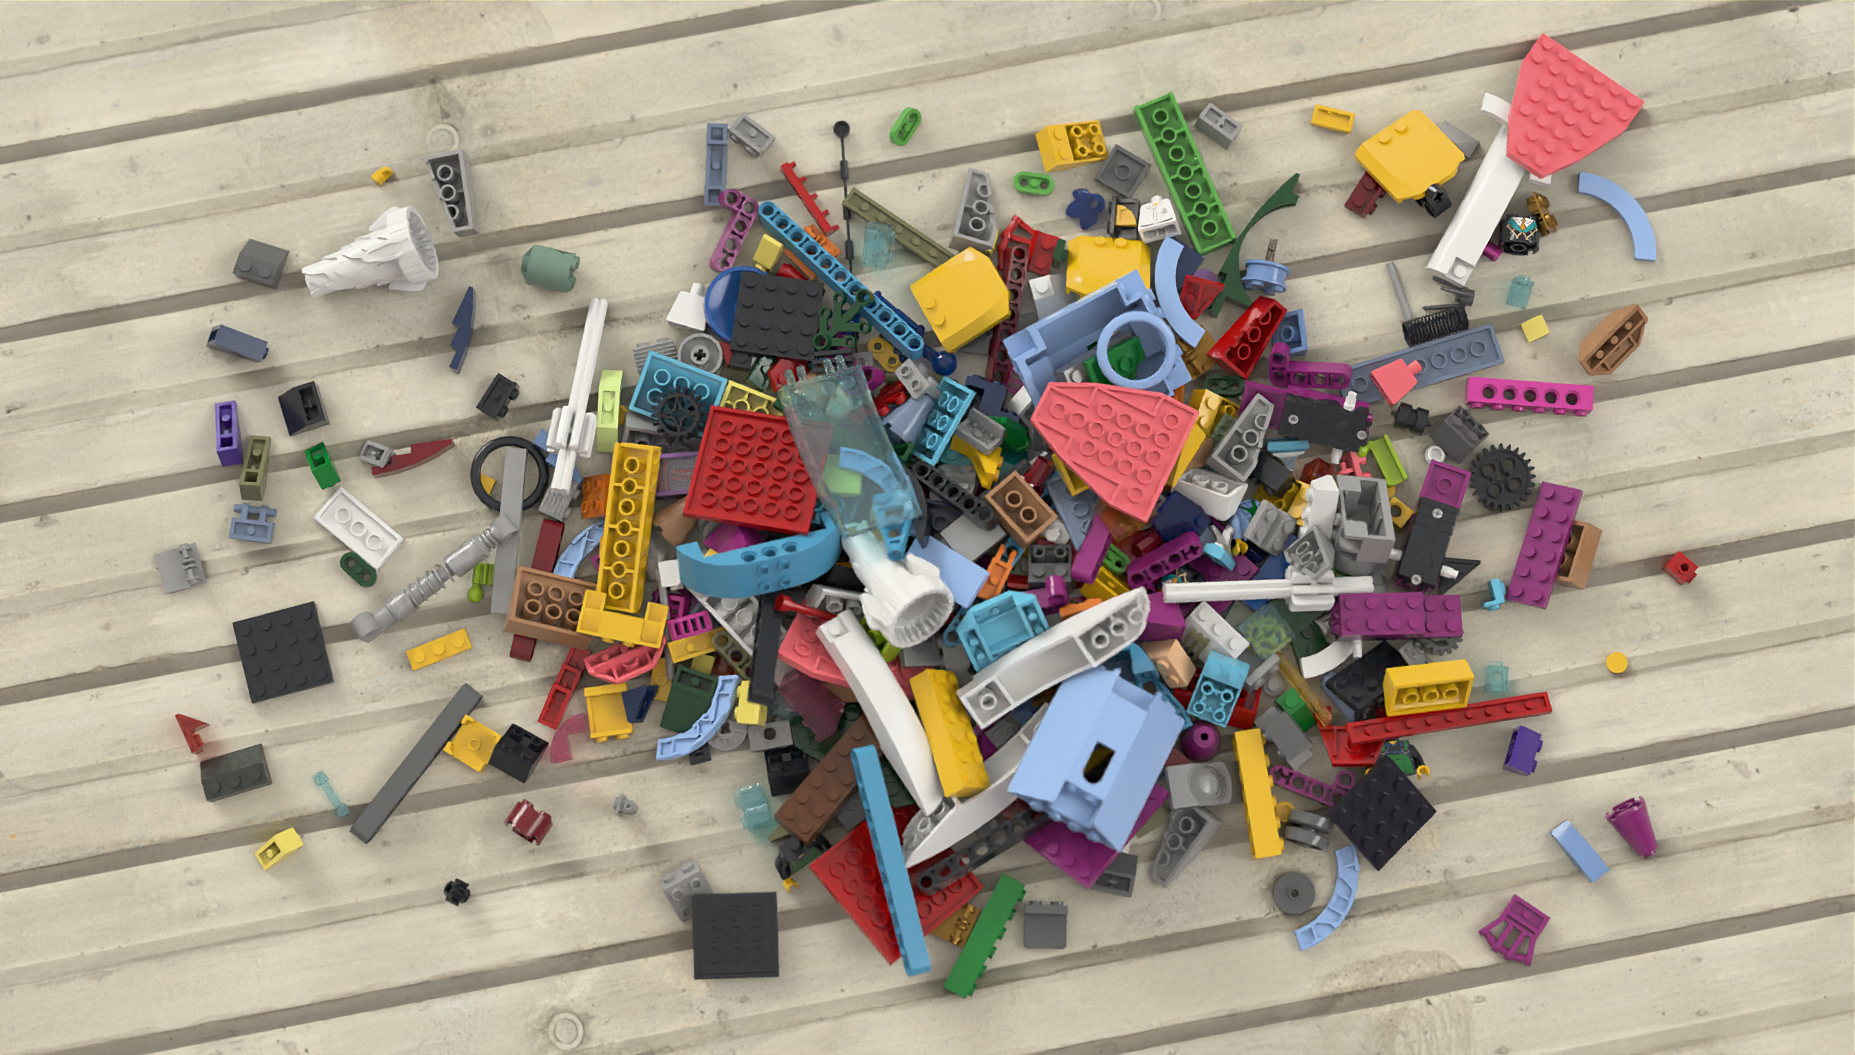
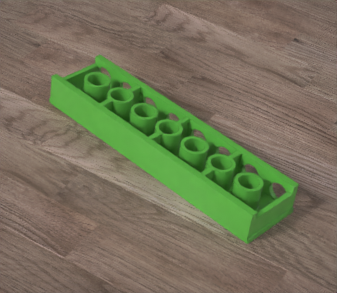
M1171 91L1167 95L1140 106H1134L1133 113L1193 250L1203 257L1234 244L1237 237L1173 92Z

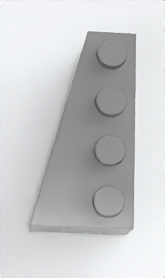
M459 149L423 156L422 158L428 168L429 175L435 185L436 192L442 202L453 233L458 237L480 234L468 154L464 150Z

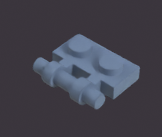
M243 503V505L235 504L234 512L241 513L240 518L232 517L229 538L272 544L275 524L267 522L268 516L276 517L277 509H272L265 505L261 507L251 506L249 503ZM249 514L260 515L259 521L248 519Z

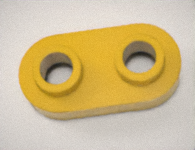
M875 337L869 341L868 351L873 352L874 360L886 372H895L903 364L901 355L885 339ZM880 344L882 348L881 350H875L874 346ZM892 358L896 360L894 365H890L888 362Z

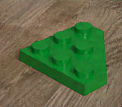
M1134 335L1107 349L1108 361L1113 370L1123 378L1135 380L1137 376L1135 372L1145 356L1139 336ZM1097 354L1083 361L1089 383L1116 386L1106 378L1100 369Z

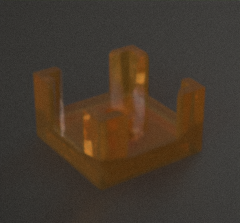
M1102 498L1099 499L1094 507V510L1117 542L1149 525L1158 514L1155 508H1153L1145 524L1108 506V503Z

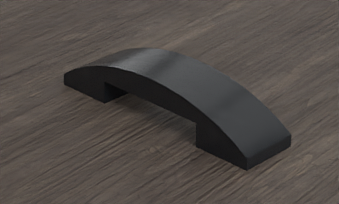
M902 465L900 468L906 489L914 488L921 520L913 523L918 542L923 549L927 547L931 532L930 508L917 478L905 465Z

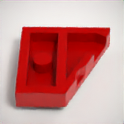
M1186 274L1180 301L1187 314L1193 320H1196L1224 289L1225 284Z
M777 359L776 364L772 365L767 372L773 392H778L794 385L809 373V369L805 362Z

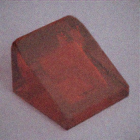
M717 654L711 673L719 676L738 675ZM731 657L732 661H739V659Z

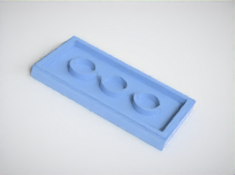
M932 536L929 537L927 547L923 549L916 537L906 554L911 553L938 567L940 570L939 578L954 595L953 600L966 609L970 608L990 575L988 571Z

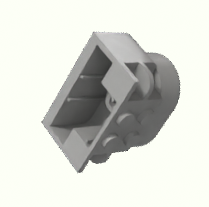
M1337 475L1336 482L1340 493L1330 539L1335 550L1333 566L1347 575L1364 576L1372 572L1377 564L1385 565L1395 543L1386 479Z

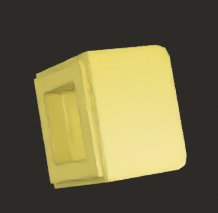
M1542 314L1520 324L1528 343L1548 336L1550 333Z
M706 654L693 657L690 669L711 675L716 658Z

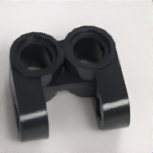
M1438 183L1430 185L1426 190L1425 196L1415 200L1419 206L1425 207L1426 211L1433 218H1437L1452 207L1447 191Z

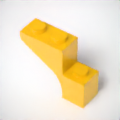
M954 434L950 449L962 453L969 458L981 485L986 489H990L992 482L997 483L1000 470L996 468L1001 469L1004 457L1000 456L1002 448L997 447L987 456Z

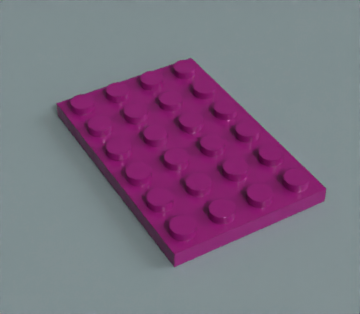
M1089 781V782H1088V783H1090V784H1097L1096 781ZM1156 782L1122 850L1168 798L1169 792ZM1054 821L1023 840L1028 847L1087 890L1119 854L1116 850L1099 841H1091L1085 833L1071 830L1063 821Z

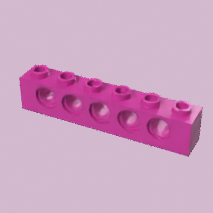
M1468 377L1466 380L1465 405H1470V408L1482 409L1483 406L1491 407V410L1512 408L1514 412H1524V409H1528L1537 414L1553 411L1554 415H1566V412L1574 413V416L1585 417L1593 411L1594 386ZM1483 390L1491 391L1492 398H1485ZM1505 391L1511 392L1513 400H1506L1503 393ZM1524 394H1532L1534 397V401H1526L1524 398ZM1545 395H1552L1555 400L1554 403H1548L1545 400ZM1566 396H1572L1575 399V405H1569L1566 402Z

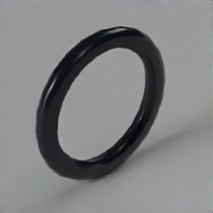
M503 436L493 439L480 448L472 461L470 480L474 493L488 508L500 512L501 502L488 495L482 485L480 475L482 464L486 457L498 448L514 446L527 449L528 453L536 461L539 471L538 484L529 497L523 500L522 511L528 510L538 503L548 487L549 467L545 461L546 458L536 445L524 438Z

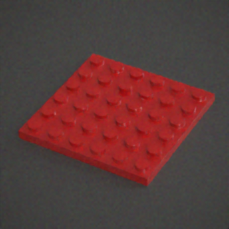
M711 405L683 509V517L808 536L833 436L834 424Z
M916 805L899 809L891 807L901 847H903L904 841L902 838L903 833L909 822L919 811ZM866 819L810 864L808 868L891 966L901 958V953ZM951 847L906 868L924 938L984 888L975 875L970 872L934 895L926 896L920 891L917 886L918 876L954 854L955 852ZM960 860L959 865L965 866L964 862ZM944 869L941 872V876L947 877L951 870ZM926 880L923 883V887H930L933 881Z

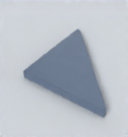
M1060 476L1044 481V485L1076 552H1079L1102 499L1090 488L1072 496Z

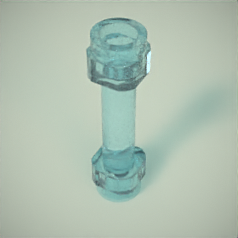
M322 770L312 777L317 786H321L335 807L334 812L339 819L350 814L351 812L345 803L342 804L328 783L329 778Z

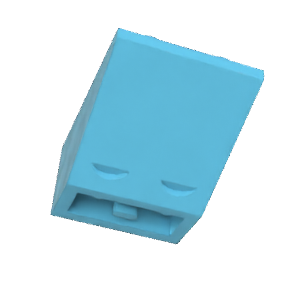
M1210 649L1186 713L1226 728L1248 674L1250 664Z

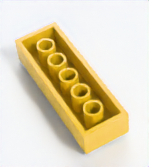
M927 669L909 679L945 796L951 798H972L990 787L989 776L983 764V757L976 742L977 739L970 723V717L965 705L956 692L960 688L954 671Z
M1260 728L1234 732L1231 738L1242 784L1243 807L1252 860L1278 857L1282 855L1281 851L1284 850L1283 838L1278 836V830L1281 829L1279 817H1275L1274 809L1277 808L1275 795L1271 796L1270 789L1273 787L1272 775L1267 773L1270 762L1268 754H1264L1263 750L1264 745H1266L1265 736L1260 732Z

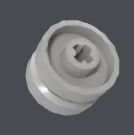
M704 333L693 334L686 337L679 346L677 352L678 361L715 375H719L722 372L724 366L723 351L719 342L712 336ZM700 356L705 357V358H702L701 361H698V358H699Z

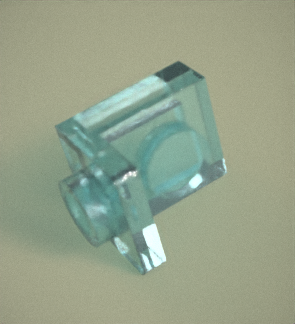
M1523 275L1514 277L1511 281L1505 304L1526 309L1535 282L1530 281L1529 277Z

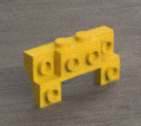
M586 589L576 632L602 637L601 641L614 643V640L623 641L622 645L635 647V644L660 649L669 606L648 602L645 618L604 610L607 593Z

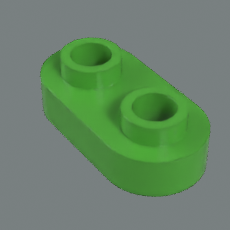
M907 107L902 111L889 133L890 141L893 144L904 146L909 142L921 122L919 110Z
M1022 171L1015 175L1013 186L1019 193L1048 196L1054 190V180L1046 174ZM1025 180L1027 185L1021 186L1020 181ZM1045 183L1048 187L1041 189L1040 185Z
M1110 544L1102 565L1115 575H1123L1126 573L1125 568L1130 563L1127 555L1113 544ZM1115 563H1119L1121 568L1116 567Z

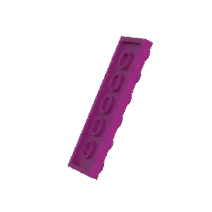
M1542 481L1505 597L1506 600L1544 610L1547 609L1583 495L1581 489Z

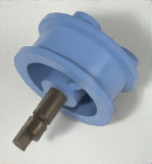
M1270 239L1265 260L1250 259L1245 262L1247 273L1246 277H1243L1241 281L1245 289L1251 291L1261 290L1263 294L1269 296L1286 292L1285 279L1290 274V269L1282 264L1273 262L1278 239Z

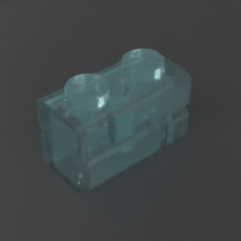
M871 221L866 224L862 266L886 269L889 263L892 264L894 253L890 251L891 243L894 244L896 231H892V224Z

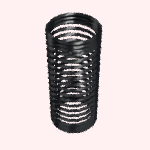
M1461 304L1460 306H1454L1450 309L1447 308L1443 311L1440 310L1436 313L1433 312L1429 315L1411 319V321L1402 322L1403 335L1409 347L1415 346V344L1418 345L1422 341L1425 343L1429 339L1432 341L1433 339L1436 340V338L1439 339L1440 336L1443 338L1447 334L1450 336L1454 332L1457 334L1461 330L1466 331L1469 329L1468 316Z

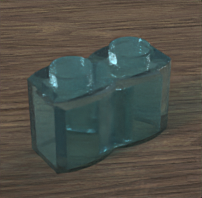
M761 783L736 791L737 796L734 797L737 809L742 808L744 816L740 818L744 829L748 828L749 832L774 825Z

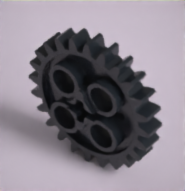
M1500 443L1498 449L1491 445L1490 452L1484 448L1482 450L1483 455L1480 453L1476 455L1479 461H1471L1475 468L1471 467L1468 469L1469 472L1473 473L1469 479L1473 483L1468 487L1475 488L1476 491L1473 492V496L1479 494L1478 503L1485 500L1484 507L1492 504L1493 510L1500 506L1501 511H1504L1506 505L1509 510H1512L1513 503L1519 507L1521 505L1520 499L1524 502L1528 500L1525 494L1531 495L1533 493L1529 487H1534L1535 483L1530 480L1536 478V475L1530 474L1535 467H1528L1531 459H1523L1526 454L1525 452L1519 455L1518 447L1512 451L1511 444L1504 449L1502 443ZM1495 460H1498L1499 462V469L1497 464L1495 463ZM1504 460H1510L1513 463V469L1505 468ZM1484 466H1491L1493 468V475H1487L1484 472ZM1500 473L1502 476H1506L1504 481L1497 478ZM1510 480H1517L1520 486L1519 489H1513L1510 486ZM1491 485L1499 488L1500 493L1498 495L1491 493ZM1504 486L1508 491V495H1506L1504 492Z

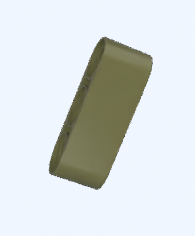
M720 631L713 634L710 642L715 651L741 679L749 681V677L745 674V669L747 666H751L752 658L728 632ZM719 635H723L726 638V644L723 647L719 646L716 642ZM734 650L740 653V660L738 662H734L731 659V653Z

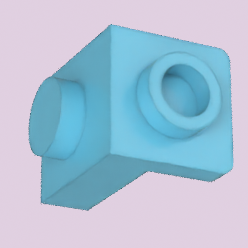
M1499 578L1487 582L1492 601L1481 605L1482 609L1488 608V612L1500 609V605L1505 603L1503 596L1506 594L1503 582L1500 583Z

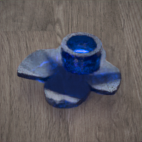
M1076 189L1072 192L1075 201L1068 205L1065 213L1070 217L1080 218L1081 229H1088L1098 221V214L1105 208V199L1100 194H1092L1087 189ZM1093 200L1098 201V205L1096 207H1092L1091 205Z

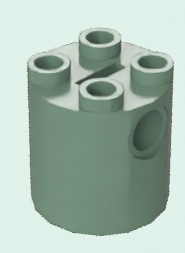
M535 244L524 254L521 272L527 285L568 293V291L571 292V289L575 287L576 277L573 274L575 269L579 267L580 257L576 256V253Z

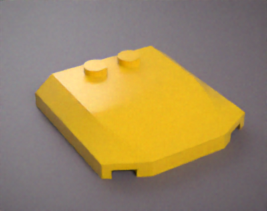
M1421 110L1410 111L1362 143L1354 154L1355 160L1398 204L1403 203L1402 200L1421 199L1425 196L1426 190L1430 185L1434 183L1442 185L1453 178L1458 171L1459 164L1465 159L1464 153Z
M1079 235L1068 242L1066 293L1070 294V291L1080 294L1081 299L1135 269L1138 270L1146 288L1149 289L1151 247L1144 244L1142 240Z
M972 247L963 250L910 285L913 295L939 341L950 355L1011 316V311L1009 310L1010 292L991 259Z

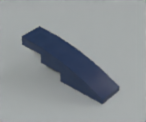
M471 286L468 287L452 321L453 326L458 330L452 340L451 347L457 351L449 368L460 374L466 359L474 328L476 292Z

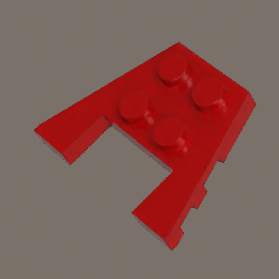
M1312 706V712L1332 767H1373L1377 763L1384 741L1350 746L1345 726H1332L1331 706ZM1385 706L1376 708V719L1389 717L1386 714Z

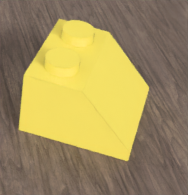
M741 681V685H738L737 688L739 706H736L734 713L737 723L766 727L768 707L747 702L749 681Z

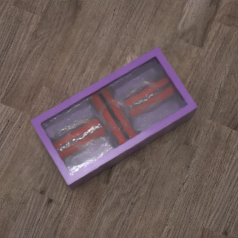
M699 451L661 454L655 500L687 496Z

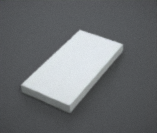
M341 486L314 516L315 520L376 571L383 566L404 541L399 534Z

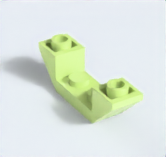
M602 370L597 412V452L613 453L614 444L619 443L620 392H622L623 371Z

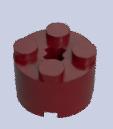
M523 799L522 802L518 801L504 821V824L507 827L511 824L514 833L530 843L535 840L536 845L539 846L553 826L551 822L552 816L543 810L539 813L533 808L534 805L526 799Z

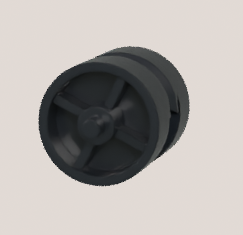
M1401 402L1396 412L1391 411V415H1394L1395 418L1394 428L1403 431L1409 429L1410 433L1422 436L1424 429L1427 426L1431 427L1432 423L1428 422L1429 410L1421 407L1413 409V405Z

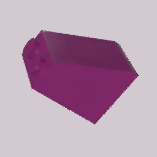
M722 523L703 542L705 546L718 553L765 543L760 532L754 528Z
M1163 591L1147 595L1150 612H1148L1147 624L1137 639L1149 641L1177 639L1180 642L1187 625L1178 603H1164Z

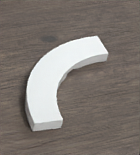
M1485 93L1480 113L1495 119L1502 125L1508 126L1511 104L1494 95ZM1529 172L1528 182L1548 188L1551 183V175L1539 179Z
M1334 640L1331 645L1321 652L1309 657L1300 658L1302 679L1322 675L1344 662L1353 653L1351 642H1335Z

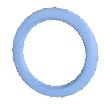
M1144 311L1127 312L1115 317L1105 326L1097 343V359L1100 369L1110 382L1120 387L1144 390L1159 384L1171 371L1176 358L1175 338L1169 326L1156 315ZM1130 322H1144L1152 325L1161 333L1165 341L1166 355L1163 364L1155 374L1142 380L1123 378L1113 370L1108 361L1107 346L1111 336L1119 327Z

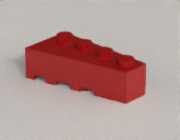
M1259 296L1206 353V356L1229 375H1236L1247 380L1288 310L1275 299Z

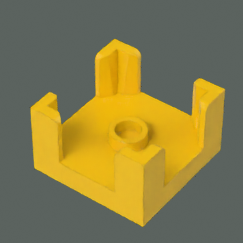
M466 714L461 721V728L452 742L449 741L444 751L482 774L488 765L495 745L502 736Z

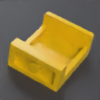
M626 682L618 685L610 684L584 688L590 724V738L596 740V743L607 742L610 737H616L617 740L628 739L629 735L634 734L633 724L627 721L621 692L628 690Z

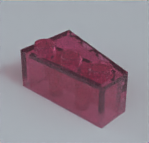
M796 668L784 675L778 690L794 711L798 710L804 718L802 723L805 727L809 726L815 733L816 737L814 739L816 742L819 743L834 734L846 704L820 681Z

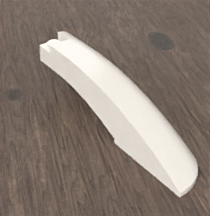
M1503 125L1496 135L1425 269L1461 289L1468 280L1526 169L1506 157L1508 126Z
M1140 587L1055 625L972 676L974 680L956 692L980 728L984 729L1016 706L1054 684L1091 667L1095 668L1135 641L1147 624L1148 612H1150L1149 599L1145 589Z
M851 610L843 611L836 618L821 625L816 634L854 692L874 730L881 750L927 817L939 806L944 796V790L926 732L889 666Z
M1047 702L1042 705L1012 739L983 762L986 773L989 776L990 787L972 798L946 797L944 793L939 806L929 816L926 817L920 809L912 818L902 836L904 841L901 849L906 868L924 861L965 838L1018 798L1008 792L1007 789L1015 776L1013 773L1049 705Z

